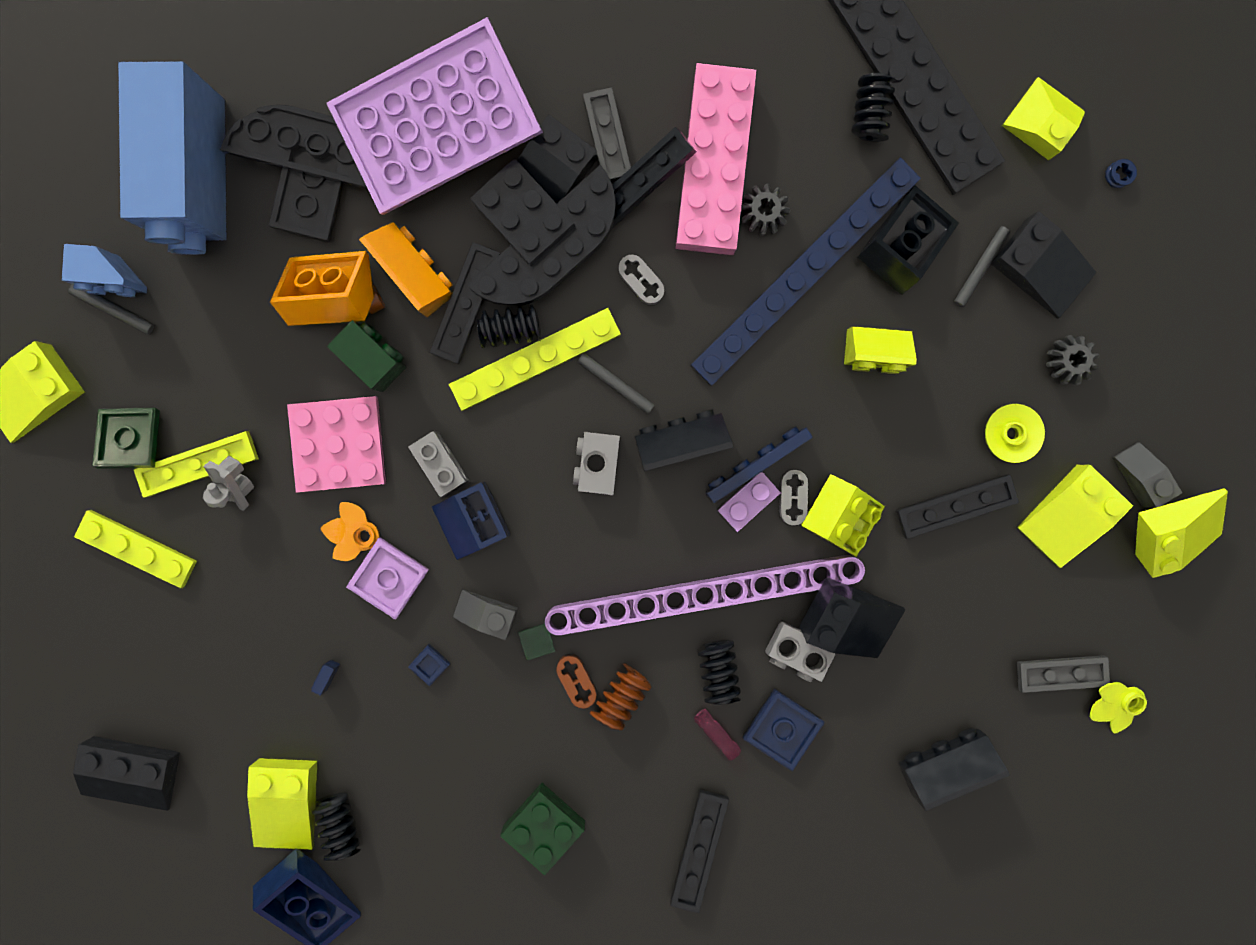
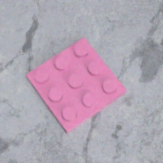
M377 396L287 404L296 493L386 484Z

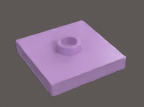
M380 537L346 588L396 620L429 569Z

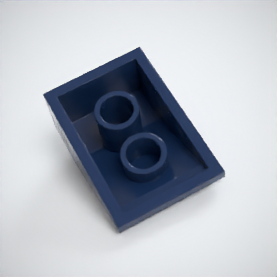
M297 848L253 885V911L304 945H328L361 917V912L320 865Z

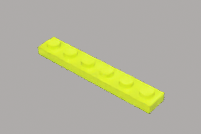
M606 308L541 341H537L450 383L449 386L461 411H464L621 336V333L609 308Z

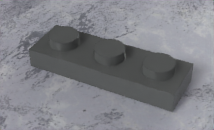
M610 87L583 94V99L595 149L597 150L599 165L606 171L612 182L618 180L631 166L613 90Z
M1104 655L1017 661L1018 688L1022 693L1097 688L1110 683L1109 658Z

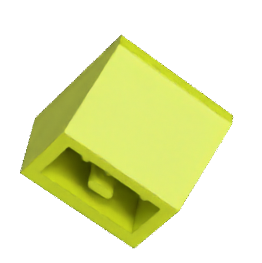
M851 327L847 329L844 365H852V370L867 372L870 369L879 367L882 368L881 373L899 374V372H906V368L916 365L917 358L912 331Z
M830 474L801 526L857 557L859 551L865 546L872 528L880 520L885 506L858 487Z

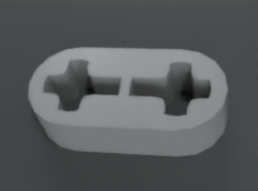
M632 254L623 257L619 263V275L644 304L655 305L659 303L664 295V285L639 256ZM627 262L631 265L635 263L639 265L637 267V272L641 276L639 280L632 273L629 275L625 274L627 270L625 264ZM644 280L650 287L658 286L656 290L658 296L656 298L651 295L648 297L644 296L646 292L645 287L642 285Z
M788 470L780 479L779 513L785 523L799 525L804 522L808 513V479L799 470ZM792 474H796V479L802 482L801 486H796V496H792V487L786 484L787 480L792 479ZM792 499H795V507L801 509V514L796 515L795 520H791V516L786 514V509H791Z

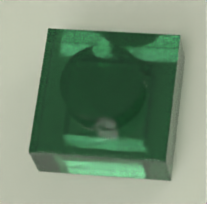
M545 623L518 632L527 661L555 652L556 649L551 634L547 630Z

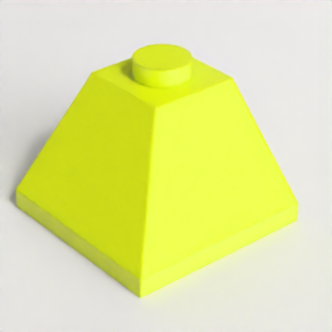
M1037 77L1002 126L1047 160H1050L1063 150L1077 131L1085 111Z

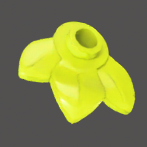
M1120 682L1108 683L1099 689L1101 699L1093 704L1089 717L1097 722L1110 721L1111 731L1114 734L1130 726L1134 716L1141 714L1147 706L1145 694L1137 687L1127 688Z

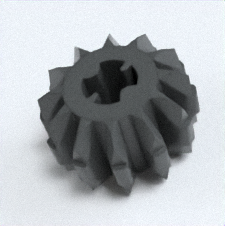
M769 184L764 185L763 192H761L758 186H753V195L745 193L743 196L747 204L741 205V212L748 214L744 215L741 221L742 223L752 222L749 227L750 232H753L758 226L760 227L761 236L766 234L767 227L774 234L778 231L777 224L780 226L786 224L787 220L783 216L789 215L790 208L782 205L786 204L789 199L787 196L777 197L781 191L779 187L771 193ZM762 204H765L764 208L767 205L771 208L768 216L765 215V212L761 214L758 211Z
M1072 335L1065 336L1063 341L1056 340L1053 343L1056 350L1052 349L1047 352L1053 358V361L1047 362L1046 366L1055 368L1051 377L1057 378L1061 376V384H1068L1071 381L1073 385H1079L1082 379L1090 380L1092 378L1090 371L1099 368L1093 362V359L1099 358L1100 354L1091 352L1095 344L1093 342L1085 344L1084 336H1078L1076 339ZM1070 355H1074L1072 359H1076L1075 365H1071L1073 361L1069 360Z

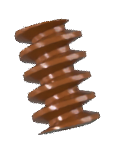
M624 663L623 665L628 672L625 674L617 671L616 673L621 682L611 681L609 683L614 692H603L608 701L606 703L596 702L601 709L600 713L590 711V714L597 721L611 729L617 730L625 728L622 719H631L632 715L629 710L635 711L638 709V704L635 700H644L645 695L641 689L650 691L652 688L649 681L640 672Z

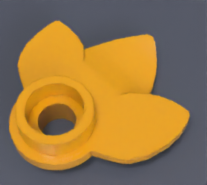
M341 502L339 506L341 518L327 522L321 527V531L327 539L337 544L333 551V559L350 561L355 559L361 551H367L373 547L379 538V531L374 524L367 521L366 513L360 506L350 502ZM363 530L367 531L370 535L368 541H363L360 537Z

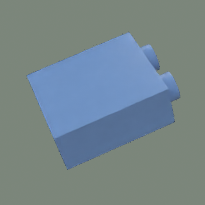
M183 61L118 62L120 218L145 229V241L156 244H168V252L186 255L205 254L206 240H226L225 153L220 150L225 138V99Z

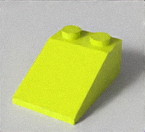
M34 341L11 357L0 369V429L10 443L16 442L85 393L51 344Z
M1077 464L1017 528L1058 568H1062L1113 528L1133 505L1091 465Z
M1225 488L1138 513L1135 555L1152 578L1182 570L1222 535L1228 494Z
M259 758L249 766L247 798L254 847L307 850L314 848L315 815L312 814V811L316 805L317 761Z

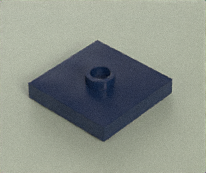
M774 689L747 729L743 739L793 772L825 722Z

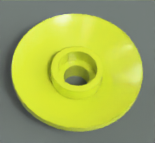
M1009 404L1000 407L990 416L985 428V439L990 451L999 459L1010 463L1024 462L1034 457L1041 449L1045 438L1044 424L1040 416L1033 409L1022 404ZM1010 428H1013L1016 432L1013 439L1007 436V431Z

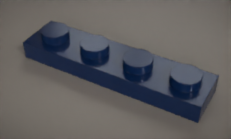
M795 426L782 435L784 441L775 447L770 443L757 452L760 457L751 463L746 459L732 468L735 473L725 479L722 475L709 483L710 490L705 493L712 503L717 502L812 439L813 436L807 427L799 430Z

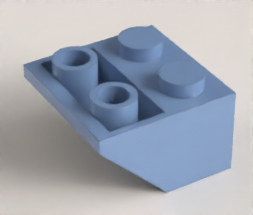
M64 244L62 281L74 284L73 289L87 291L86 293L94 295H106V292H110L122 297H135L136 293H147L145 284L120 256L96 246Z

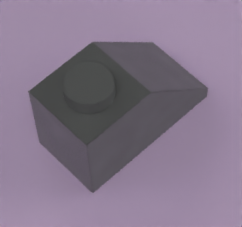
M1140 442L1133 444L1112 457L1142 507H1160L1182 494L1169 469Z
M462 589L453 618L479 632L506 640L518 607Z

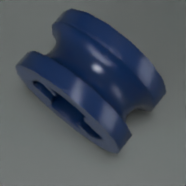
M1121 159L1112 163L1105 172L1107 183L1114 188H1122L1131 184L1137 176L1135 164L1128 159ZM1123 168L1122 172L1127 174V177L1120 180V174L1116 173V170Z

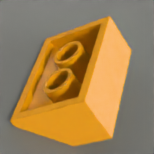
M392 222L359 239L413 306L427 318L451 299L453 293L449 288L453 284L443 272H440L438 275L431 268L434 261L424 249L418 252L412 245V242L416 239L405 226L399 229Z
M367 251L290 257L270 300L271 305L288 326L351 322L352 320L355 322L365 321L374 299L369 254Z

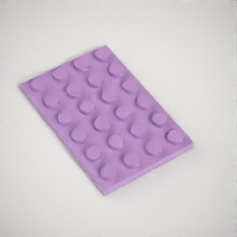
M488 17L327 102V106L379 213L382 215L543 133Z

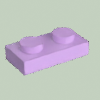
M760 472L729 498L717 511L738 532L781 492L763 472Z

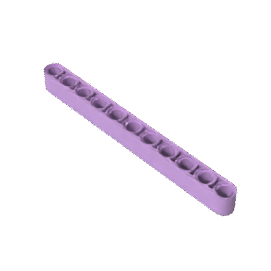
M842 555L554 606L548 611L545 618V626L554 635H565L820 590L824 580L816 582L813 578V573L818 567L826 569V577L850 585L863 579L865 567L859 559L850 555ZM847 562H853L855 564L854 574L845 577L842 572L843 566ZM789 572H796L798 575L797 583L792 587L785 586V575ZM760 577H766L769 580V587L763 592L755 590V582ZM732 582L739 583L741 587L739 594L735 597H729L725 593L727 585ZM703 587L710 588L712 591L711 598L706 602H700L696 599L697 591ZM674 592H678L683 596L682 604L677 607L667 604L668 596ZM647 597L654 601V607L651 611L643 612L638 608V602L642 598ZM621 603L626 609L625 613L620 617L612 616L608 610L610 605ZM584 608H591L595 611L596 618L591 622H585L580 617V611ZM555 613H562L566 616L567 624L563 627H556L551 622V616Z

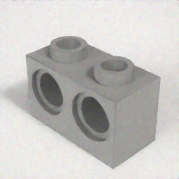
M432 431L408 446L440 497L447 496L470 481L438 431Z
M780 620L765 650L767 655L771 657L769 662L782 669H786L787 665L796 669V675L808 682H812L813 678L822 682L835 656V653L807 644L800 629ZM784 640H792V651L787 654L780 653V644ZM811 653H818L820 657L818 664L812 667L807 666V656Z

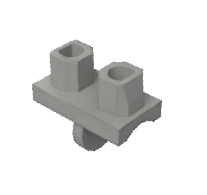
M228 456L219 465L209 461L203 466L213 482L207 485V489L203 494V499L209 507L223 508L228 501L236 502L238 508L242 511L249 506L245 496L254 486L246 476L240 474L244 468L238 460Z

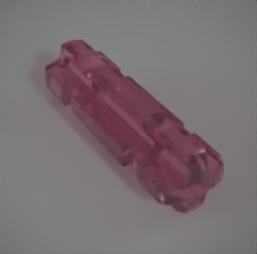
M706 709L699 711L694 717L695 722L700 728H704L706 735L719 749H723L722 753L728 760L735 759L741 753L740 747L734 741H731L730 736L716 720H712V715Z

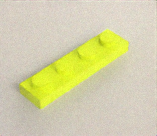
M245 431L155 462V468L134 469V473L142 496L145 498L208 477L209 475L203 466L209 461L219 465L226 457L231 456L244 465L259 458L250 432Z
M93 510L86 511L74 535L75 538L179 588L185 587L197 563V560Z

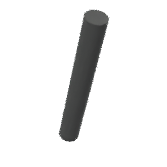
M1000 226L955 298V304L961 307L966 305L1011 233L1008 228Z
M74 284L70 286L68 293L147 335L153 331L154 324L98 295L86 293L87 291L73 289Z
M583 353L577 361L645 413L649 414L654 407L652 402L587 354Z

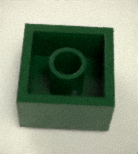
M352 320L327 346L370 389L384 392L407 368L401 362L404 356L392 345L390 346L387 343L383 345L380 342L383 336L365 322L359 324Z
M541 783L503 825L500 837L545 876L584 832L585 820L544 783Z

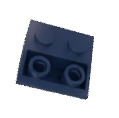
M481 482L432 506L457 560L511 535L486 482Z

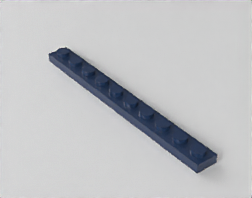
M900 157L690 366L712 386L921 178Z

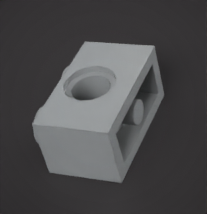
M584 432V438L578 437L576 455L582 456L581 466L575 467L573 484L578 485V491L607 495L614 494L620 436ZM595 454L602 456L605 461L604 468L599 472H594L588 467V459Z

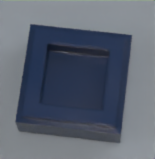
M428 644L408 668L430 687L451 663Z
M333 660L326 662L322 666L311 691L320 696L325 693L340 664Z

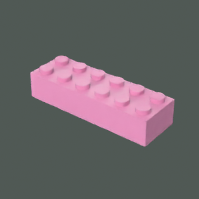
M696 64L687 140L697 152L684 165L675 249L734 255L737 250L756 70Z

